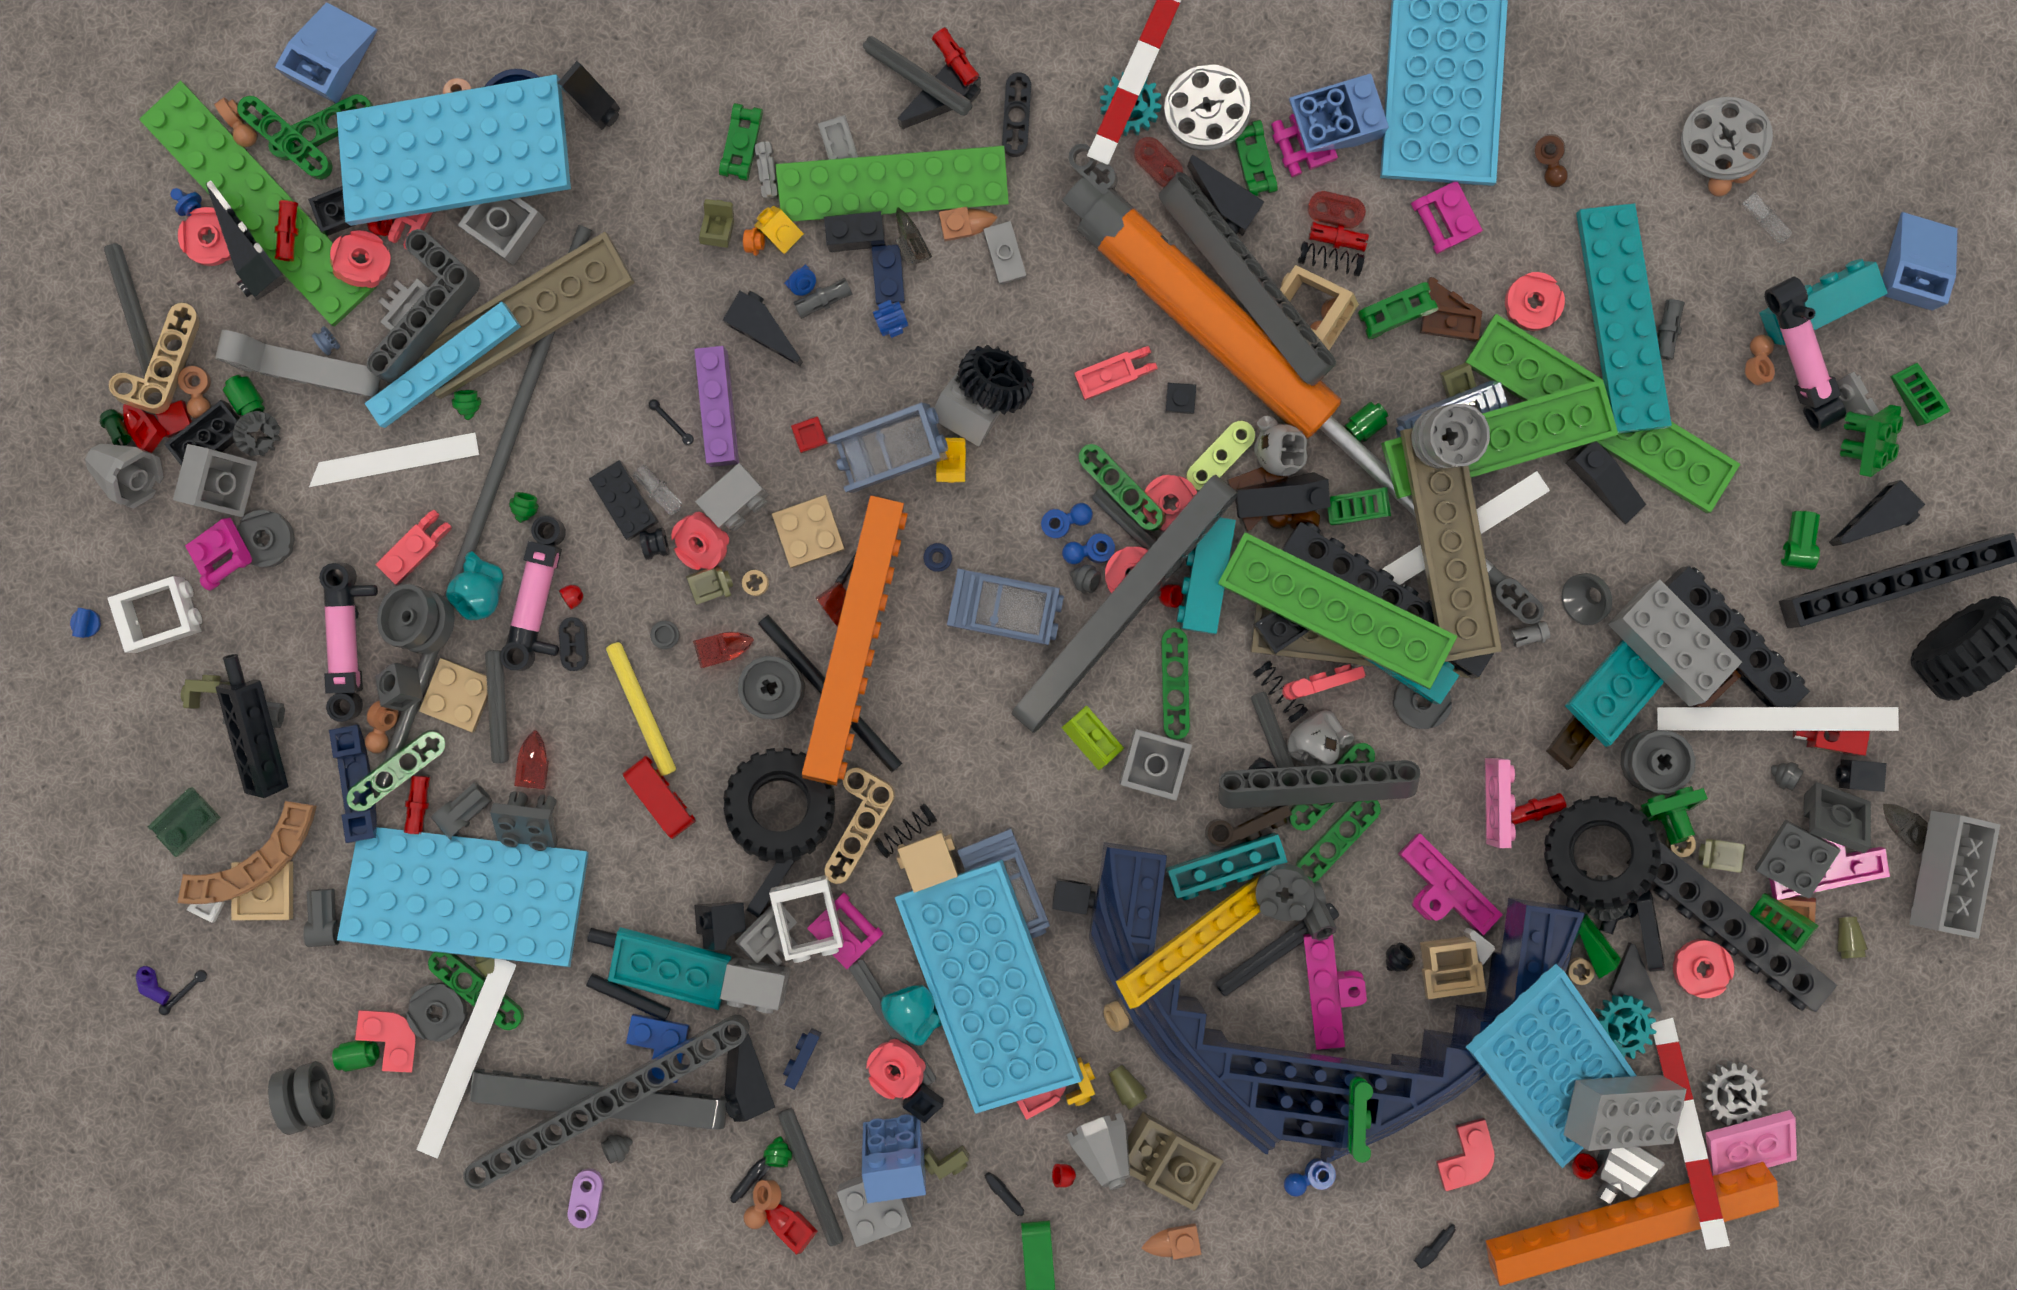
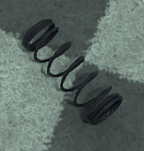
M1303 241L1298 263H1305L1307 252L1313 245L1312 266H1315L1314 243L1308 247V242ZM1322 246V247L1320 248L1319 252H1318V255L1320 254L1321 250L1324 248V265H1323V268L1325 269V268L1327 267V263H1326V254H1327V253H1326V247H1325V246ZM1334 248V249L1331 251V253H1330V255H1329V258L1331 257L1332 253H1333L1334 250H1335V251H1336L1335 272H1336V271L1338 270V266H1337V262H1338V251H1337L1336 248ZM1345 251V252L1342 254V256H1341V258H1340V261L1342 260V258H1343V256L1345 255V253H1347L1346 274H1348V273H1349V270H1350V268H1349V253H1348V251ZM1357 253L1353 257L1351 263L1358 255L1357 267L1354 271V276L1359 277L1363 268L1365 256L1364 254L1359 255V253Z
M1267 661L1261 668L1253 672V675L1257 678L1265 671L1274 669L1262 682L1261 686L1269 683L1266 681L1276 670V667H1271V661ZM1278 676L1273 679L1276 680L1278 678H1281L1279 682L1271 689L1268 695H1271L1276 692L1273 690L1281 683L1283 676ZM1282 695V696L1275 702V704L1281 703V702L1283 701V700H1281V699L1284 697V695ZM1294 699V700L1283 710V713H1286V712L1289 711V710H1287V709L1295 702L1296 699ZM1304 704L1295 705V707L1303 706L1298 712L1288 718L1290 723L1295 722L1308 711Z
M924 803L920 806V809L927 817L929 825L915 812H912L920 832L903 819L907 829L909 826L919 834H921L922 830L917 818L928 827L931 826V822H937L934 814ZM893 825V828L897 835L899 832L907 840H912V834L909 829L908 832L910 838L905 836L896 826ZM884 832V836L887 840L889 838L896 846L899 845L887 833ZM880 838L874 840L875 845L885 858L893 854L894 851L891 844L892 853L884 847Z

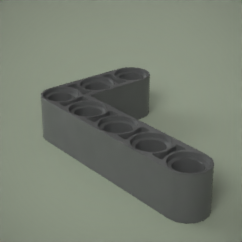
M421 229L413 230L408 234L405 241L406 248L438 278L368 357V370L387 383H393L410 370L472 299L480 287V281L476 274L437 240Z

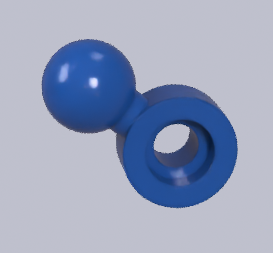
M1085 503L1074 505L1068 514L1061 510L1053 509L1045 513L1041 521V527L1047 536L1062 538L1069 532L1071 524L1087 525L1092 520L1093 512L1091 507ZM1054 518L1060 520V526L1057 529H1053L1050 525Z
M1099 533L1093 535L1084 546L1078 542L1067 543L1062 550V556L1069 564H1078L1084 557H1088L1094 563H1105L1114 554L1115 544L1111 537ZM1096 544H1104L1106 550L1104 552H1099L1096 548Z
M1321 1158L1313 1159L1307 1164L1304 1175L1299 1173L1289 1174L1285 1178L1284 1188L1289 1195L1294 1197L1303 1195L1309 1185L1319 1190L1327 1189L1335 1181V1169L1331 1163L1323 1162ZM1324 1170L1326 1175L1323 1179L1319 1180L1318 1174Z

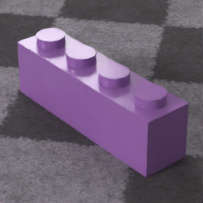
M724 346L694 349L706 464L710 467L738 464L739 457L728 351Z

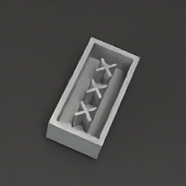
M1660 579L1645 585L1608 624L1689 707L1706 702L1742 663Z
M1931 811L1919 876L1916 883L1914 902L1911 909L1910 925L1979 939L2000 824L1962 815Z
M1662 1075L1576 1080L1563 1135L1588 1151L1674 1144L1687 1089Z

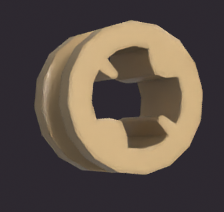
M750 570L743 576L742 587L748 594L760 596L768 589L769 581L763 572ZM757 575L756 578L760 579L761 577L763 583L759 585L758 591H753V587L750 589L748 587V583L752 581L751 576Z
M1693 836L1687 838L1688 840L1685 841L1687 842V847L1681 848L1680 852L1676 850L1679 848L1678 846L1670 845L1668 838L1666 846L1677 856L1687 857L1694 852L1696 842Z
M1583 958L1571 959L1568 971L1569 979L1579 985L1588 984L1594 977L1593 965ZM1578 964L1587 969L1586 975L1582 974L1583 978L1579 979L1578 975L1573 974V969H1578L1576 966Z

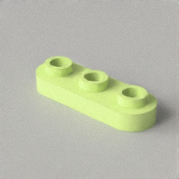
M1245 421L1234 422L1188 469L1186 479L1192 483L1196 491H1199L1212 476L1217 475L1221 477L1252 445L1255 439L1254 428ZM1238 430L1245 432L1246 438L1244 440H1239L1236 437ZM1217 451H1224L1226 459L1223 461L1218 460L1216 457ZM1197 472H1205L1206 480L1199 481L1196 477Z

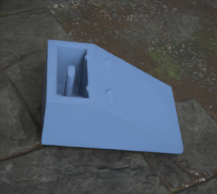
M326 2L288 42L275 68L288 79L336 104L349 84L377 29Z
M1371 73L1289 98L1306 153L1362 145L1381 139L1389 128Z
M1902 212L1882 276L1888 293L1884 296L1931 311L1948 304L1956 278L1958 228Z
M905 1114L898 1118L884 1120L878 1118L863 1123L862 1178L867 1203L926 1195L921 1120L914 1115Z

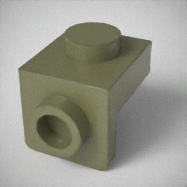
M705 199V215L699 234V242L703 245L728 248L734 226L733 204L722 200Z
M1466 362L1440 373L1447 398L1477 387L1471 365ZM1476 400L1467 403L1468 405L1473 407L1477 406Z
M719 565L711 570L705 569L685 576L696 605L722 595L725 597L731 596L729 590L730 587H733L731 577L728 571L723 572Z
M202 675V680L185 679V685L181 689L183 708H200L201 692L217 693L216 686L221 684L230 685V683L220 681L221 676Z
M1706 839V844L1701 843L1699 861H1703L1704 868L1742 873L1746 844Z
M963 1145L941 1160H938L930 1146L924 1151L926 1169L931 1175L936 1173L940 1180L951 1172L953 1175L960 1173L967 1167L966 1162L969 1161V1153Z

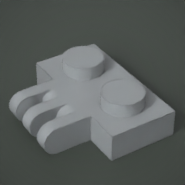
M396 279L393 284L400 291L396 294L389 288L385 292L392 298V301L389 302L383 297L378 300L379 303L389 310L387 315L381 320V323L390 331L429 288L419 279H416L409 288Z
M771 905L735 942L752 962L758 963L766 955L778 967L782 961L776 953L779 952L784 958L785 956ZM783 906L790 931L797 921ZM791 937L792 945H798Z

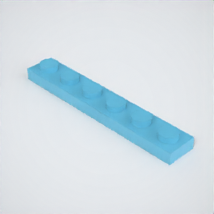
M501 301L368 400L365 405L379 426L386 428L521 328L520 324L508 306Z

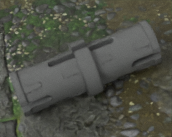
M843 278L825 288L819 287L816 289V292L793 303L802 319L823 308L825 310L829 309L831 304L853 294L846 279Z
M1674 299L1665 301L1662 323L1658 325L1657 330L1660 332L1658 344L1661 359H1674L1676 341L1682 331L1680 323L1685 305L1683 301Z

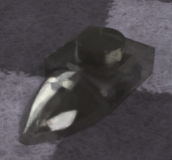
M897 208L896 222L900 237L895 241L900 248L901 256L908 265L923 263L929 260L932 255L918 228L903 210Z
M1883 804L1885 819L1889 827L1913 852L1920 854L1924 849L1928 822L1919 814L1912 813L1904 807L1895 804Z

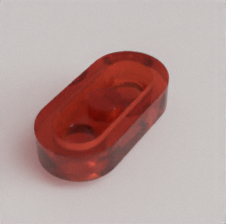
M1144 137L1137 142L1134 150L1135 160L1160 186L1165 187L1177 172L1183 173L1180 162L1157 139ZM1151 147L1154 153L1147 155L1144 153V148ZM1166 167H1170L1174 173L1166 175L1163 170Z
M1327 191L1315 193L1307 207L1310 217L1315 221L1335 226L1340 225L1344 226V228L1357 227L1364 219L1366 213L1365 206L1359 199ZM1317 204H1325L1327 211H1318ZM1352 210L1354 218H1347L1345 211Z

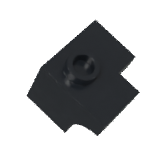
M731 901L694 905L697 934H702L703 949L714 951L726 949V943L731 935L746 931L744 902Z

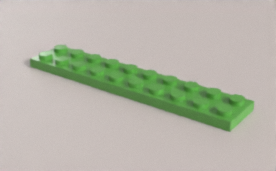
M181 80L139 118L208 194L206 183L210 180L234 210L236 216L244 223L255 241L260 244L272 262L332 326L335 327L376 289V287L352 286L334 276L330 263V250L333 241L321 233L318 225L299 205L297 207L296 228L299 229L298 236H295L294 261L288 262L275 259L277 234L274 233V229L278 225L279 201H295L245 147L239 146L234 141L230 131Z
M1497 314L1492 317L1465 361L1471 365L1472 370L1490 381L1501 382L1503 389L1523 401L1602 379ZM1672 421V426L1668 428L1619 433V435L1597 441L1609 454L1705 513L1712 512L1740 466V463Z

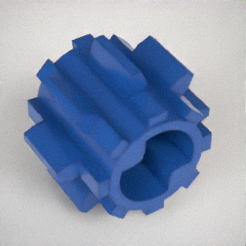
M891 300L878 304L879 309L873 311V315L882 336L890 334L892 338L904 333L902 328L909 325L899 301L892 304Z

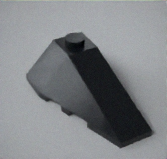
M210 180L206 183L236 274L241 279L237 282V285L246 297L253 295L256 300H259L286 281Z

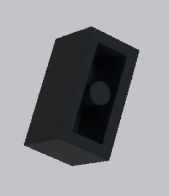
M881 211L824 217L826 244L829 252L886 246L884 221Z

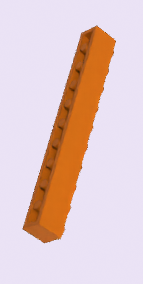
M870 495L802 771V778L837 786L838 779L844 780L848 763L843 762L845 750L851 751L855 734L850 733L852 722L858 723L862 706L857 705L859 694L865 695L868 678L863 677L865 667L872 666L875 650L870 649L872 638L878 639L882 622H877L879 611L885 612L888 595L883 593L886 583H892L895 568L890 567L892 556L898 557L901 540L897 539L899 529H905L908 513L903 512L904 503Z
M1764 1162L1713 1176L1724 1222L1779 1207L1777 1180ZM1689 1182L1489 1239L1485 1242L1490 1267L1499 1286L1699 1230L1701 1226Z

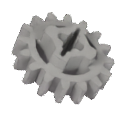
M1727 1061V1068L1720 1064L1716 1065L1718 1071L1716 1074L1708 1071L1707 1074L1711 1078L1710 1082H1702V1085L1708 1088V1092L1701 1093V1097L1709 1100L1704 1107L1709 1111H1713L1711 1116L1717 1120L1722 1118L1723 1123L1730 1125L1732 1121L1734 1124L1743 1123L1742 1119L1751 1121L1753 1120L1751 1115L1754 1113L1759 1116L1762 1115L1758 1107L1759 1105L1767 1106V1102L1761 1098L1762 1095L1768 1094V1090L1760 1087L1765 1080L1759 1076L1756 1077L1757 1070L1751 1067L1747 1069V1065L1739 1062L1736 1066L1735 1063ZM1736 1075L1734 1079L1726 1080L1727 1077ZM1728 1087L1735 1090L1742 1100L1735 1098ZM1737 1108H1743L1742 1110L1734 1112Z

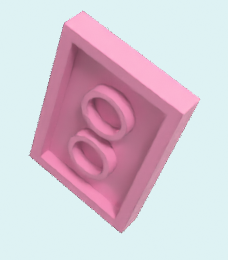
M1485 758L1486 844L1497 848H1512L1511 841H1515L1516 837L1515 825L1511 824V812L1515 810V797L1511 794V783L1515 780V769L1513 765H1510V760Z
M1788 1110L1706 1132L1707 1156L1712 1176L1764 1162L1769 1168L1797 1160L1796 1119L1792 1112Z

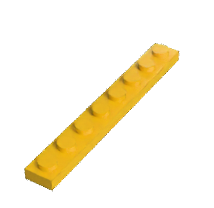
M1262 874L1252 878L1116 981L1130 1009L1139 1007L1261 912L1256 900V887L1258 879Z

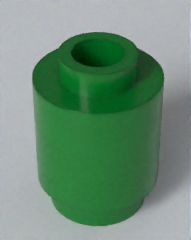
M235 375L225 382L226 386L223 388V392L238 415L243 416L253 411H264L265 407L262 404L264 400L249 377Z
M1369 402L1348 418L1349 422L1344 427L1359 442L1362 440L1367 441L1388 424L1386 418L1389 415L1380 403L1375 405Z
M361 1040L341 1043L339 1047L334 1048L332 1053L335 1068L338 1071L343 1070L344 1072L372 1067L380 1056L379 1046L376 1042Z

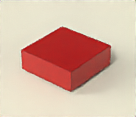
M182 400L170 404L165 412L156 414L159 423L166 432L164 437L167 438L175 436L192 423L186 403Z
M818 416L791 426L800 453L828 444Z

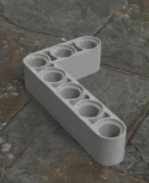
M221 330L215 359L248 372L255 371L261 375L275 378L283 377L289 381L303 384L311 383L317 387L331 390L338 389L345 393L359 396L366 395L371 398L378 392L380 378L372 374L365 365L267 345L241 333Z

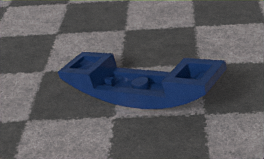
M356 724L331 729L329 734L332 755L338 762L345 814L341 815L345 843L376 838V803L364 811L353 810L347 803L348 790L371 772L360 726ZM370 781L365 783L369 786V789L365 792H354V803L359 801L363 804L366 803V795L373 791L375 796Z

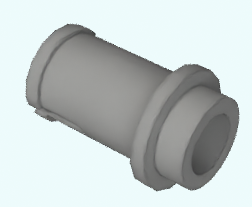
M1538 621L1535 625L1511 630V635L1515 638L1513 639L1514 646L1518 648L1537 641L1544 643L1546 639L1550 638V631L1546 622L1541 623Z

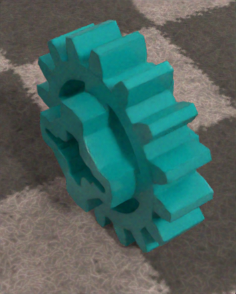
M1114 76L1111 78L1112 87L1105 85L1103 92L1106 95L1100 96L1099 103L1104 105L1100 108L1101 115L1106 114L1121 81ZM1146 79L1129 119L1137 117L1139 120L1127 121L1123 130L1124 136L1128 135L1129 130H1133L1137 136L1139 135L1140 127L1148 131L1150 129L1149 121L1156 123L1158 116L1154 112H1160L1162 106L1159 103H1155L1161 98V93H1153L1156 89V83L1148 85ZM1143 93L1146 94L1149 100V107L1147 106L1148 103L1143 101Z
M1625 994L1623 997L1612 995V1002L1604 999L1602 1002L1605 1008L1603 1010L1596 1008L1595 1012L1600 1015L1598 1021L1625 1058L1626 1055L1634 1059L1636 1056L1635 1051L1644 1054L1645 1048L1643 1045L1645 1043L1653 1044L1648 1038L1649 1034H1656V1030L1650 1028V1024L1655 1023L1656 1019L1647 1016L1651 1012V1008L1643 1006L1642 1000L1633 999V996Z

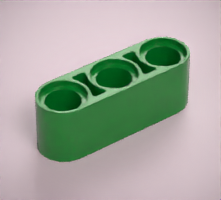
M1050 1220L1022 1222L1026 1290H1055Z

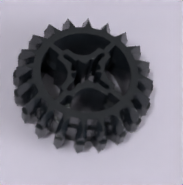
M986 345L984 348L977 346L974 350L970 349L958 366L957 380L960 382L959 388L965 391L964 396L971 397L973 399L972 404L978 403L982 405V409H991L993 414L997 410L1004 415L1008 411L1015 413L1017 409H1022L1033 393L1034 379L1031 377L1032 371L1026 368V362H1020L1018 355L1013 356L1009 354V350L1006 352L1002 351L999 346L995 349H992L989 345Z

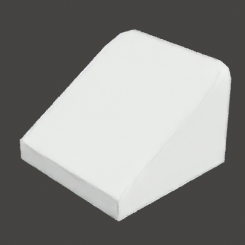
M1466 928L1464 930L1465 936L1476 941L1478 961L1482 962L1483 965L1494 952L1495 946L1474 930Z

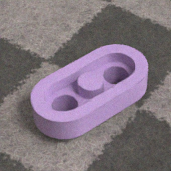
M594 1169L582 1170L573 1181L568 1207V1219L577 1228L589 1227L598 1216L604 1182L601 1174ZM583 1181H589L592 1189H585ZM584 1210L586 1218L579 1217L577 1211Z

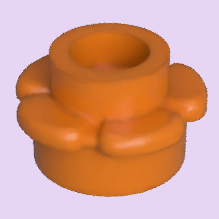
M757 227L744 231V251L757 256L759 250H764L765 235L760 233Z

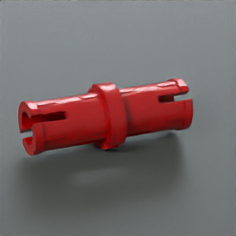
M946 27L937 31L931 39L946 58L945 63L948 67L951 66L965 87L972 84L980 75L965 56L966 51L963 47L960 48Z
M279 201L278 225L275 226L274 233L277 234L275 259L280 261H294L295 236H298L299 229L296 228L297 202Z
M1312 222L1308 240L1333 244V248L1339 249L1342 246L1365 252L1369 234L1345 230L1344 226L1340 225L1336 228Z
M411 776L410 793L408 800L405 801L407 815L404 833L419 834L420 832L421 834L423 832L425 811L429 808L427 793L430 777Z
M1557 793L1540 800L1533 798L1528 800L1527 804L1515 807L1514 812H1511V824L1517 825L1530 820L1537 822L1543 820V816L1561 811L1566 807L1563 795Z

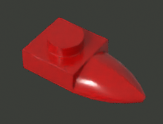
M126 404L123 405L124 423L131 438L139 449L152 453L166 435L165 430L153 414L145 413L141 409Z
M780 1204L773 1210H765L772 1230L796 1255L804 1251L818 1232L799 1211L793 1212Z

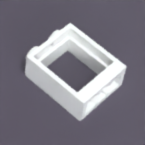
M172 576L108 597L125 653H138L201 632L199 624H202V617L198 609L193 607L191 600L193 589L191 584L185 581V578ZM170 588L181 627L143 638L132 601Z
M823 875L771 888L769 894L786 961L793 959L794 963L809 960L812 954L821 952L822 956H827L839 952L838 948L843 947L844 940L828 876ZM823 892L833 937L793 946L782 902Z

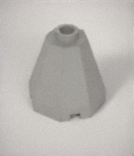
M100 443L91 448L85 458L87 470L107 497L118 504H124L133 509L153 498L156 492L155 489H152L155 481L160 484L164 477L160 457L137 447Z
M1121 1113L1115 1114L1117 1120L1111 1121L1110 1116H1104L1076 1128L1078 1133L1076 1136L1072 1132L1067 1134L1074 1151L1101 1186H1109L1110 1190L1126 1185L1125 1179L1130 1177L1128 1132Z

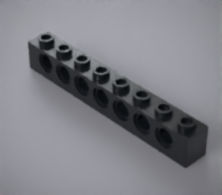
M1300 522L1297 524L1281 549L1360 588L1357 582L1358 577L1365 575L1370 580V588L1365 591L1381 599L1384 591H1390L1395 597L1393 605L1406 611L1409 606H1413L1418 610L1420 618L1432 624L1435 622L1431 600L1425 602L1417 597L1419 593L1414 588L1406 584L1403 587L1393 581L1394 576L1383 569L1375 570L1369 566L1370 561L1358 553H1355L1353 556L1344 550L1346 546L1339 540L1332 537L1328 540L1320 534L1321 530L1310 522L1305 524ZM1310 544H1316L1321 548L1322 555L1319 559L1310 556L1308 551ZM1335 560H1342L1345 563L1346 571L1344 574H1338L1334 571L1333 563ZM1494 653L1448 662L1473 679L1480 677Z
M2014 533L1996 535L1780 600L1779 604L1786 627L1806 626L2017 562V541Z
M1659 841L1661 851L1660 865H1665L1666 874L1660 879L1658 876L1654 879L1652 883L1655 886L1653 892L1665 901L1671 899L1678 905L1675 908L1677 912L1689 920L1692 917L1700 923L1698 928L1711 938L1714 935L1723 941L1720 946L1731 955L1736 956L1738 953L1745 959L1743 965L1757 975L1759 972L1768 978L1765 983L1779 993L1782 990L1790 996L1788 1001L1797 1009L1803 1011L1806 1008L1817 1012L1838 985ZM1686 882L1689 888L1688 893L1681 897L1679 888ZM1709 901L1711 909L1709 913L1704 915L1702 905L1704 902ZM1732 919L1733 928L1730 932L1726 933L1724 929L1725 923ZM1754 937L1756 945L1753 950L1749 951L1747 943ZM1777 956L1778 964L1774 969H1771L1770 960ZM1799 974L1801 978L1798 986L1793 987V978Z

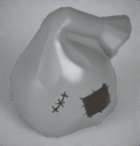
M1262 416L1257 421L1260 433L1254 445V452L1260 465L1267 472L1277 476H1289L1297 473L1307 461V439L1305 435L1295 426L1278 424L1272 416Z
M1323 710L1304 720L1292 731L1288 739V754L1306 766L1333 765L1339 756L1340 749L1345 748V745H1350L1354 736L1342 728L1333 712Z

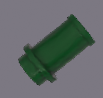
M109 409L100 415L99 423L101 427L107 430L113 445L121 446L118 440L120 438L123 446L131 442L132 438L122 422L124 420L123 415L114 409Z

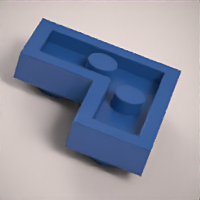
M633 1014L626 1044L654 1049L652 1057L654 1059L685 1042L689 1025ZM684 1053L677 1054V1059L681 1064ZM659 1067L652 1068L654 1077L658 1079L665 1078L662 1069Z

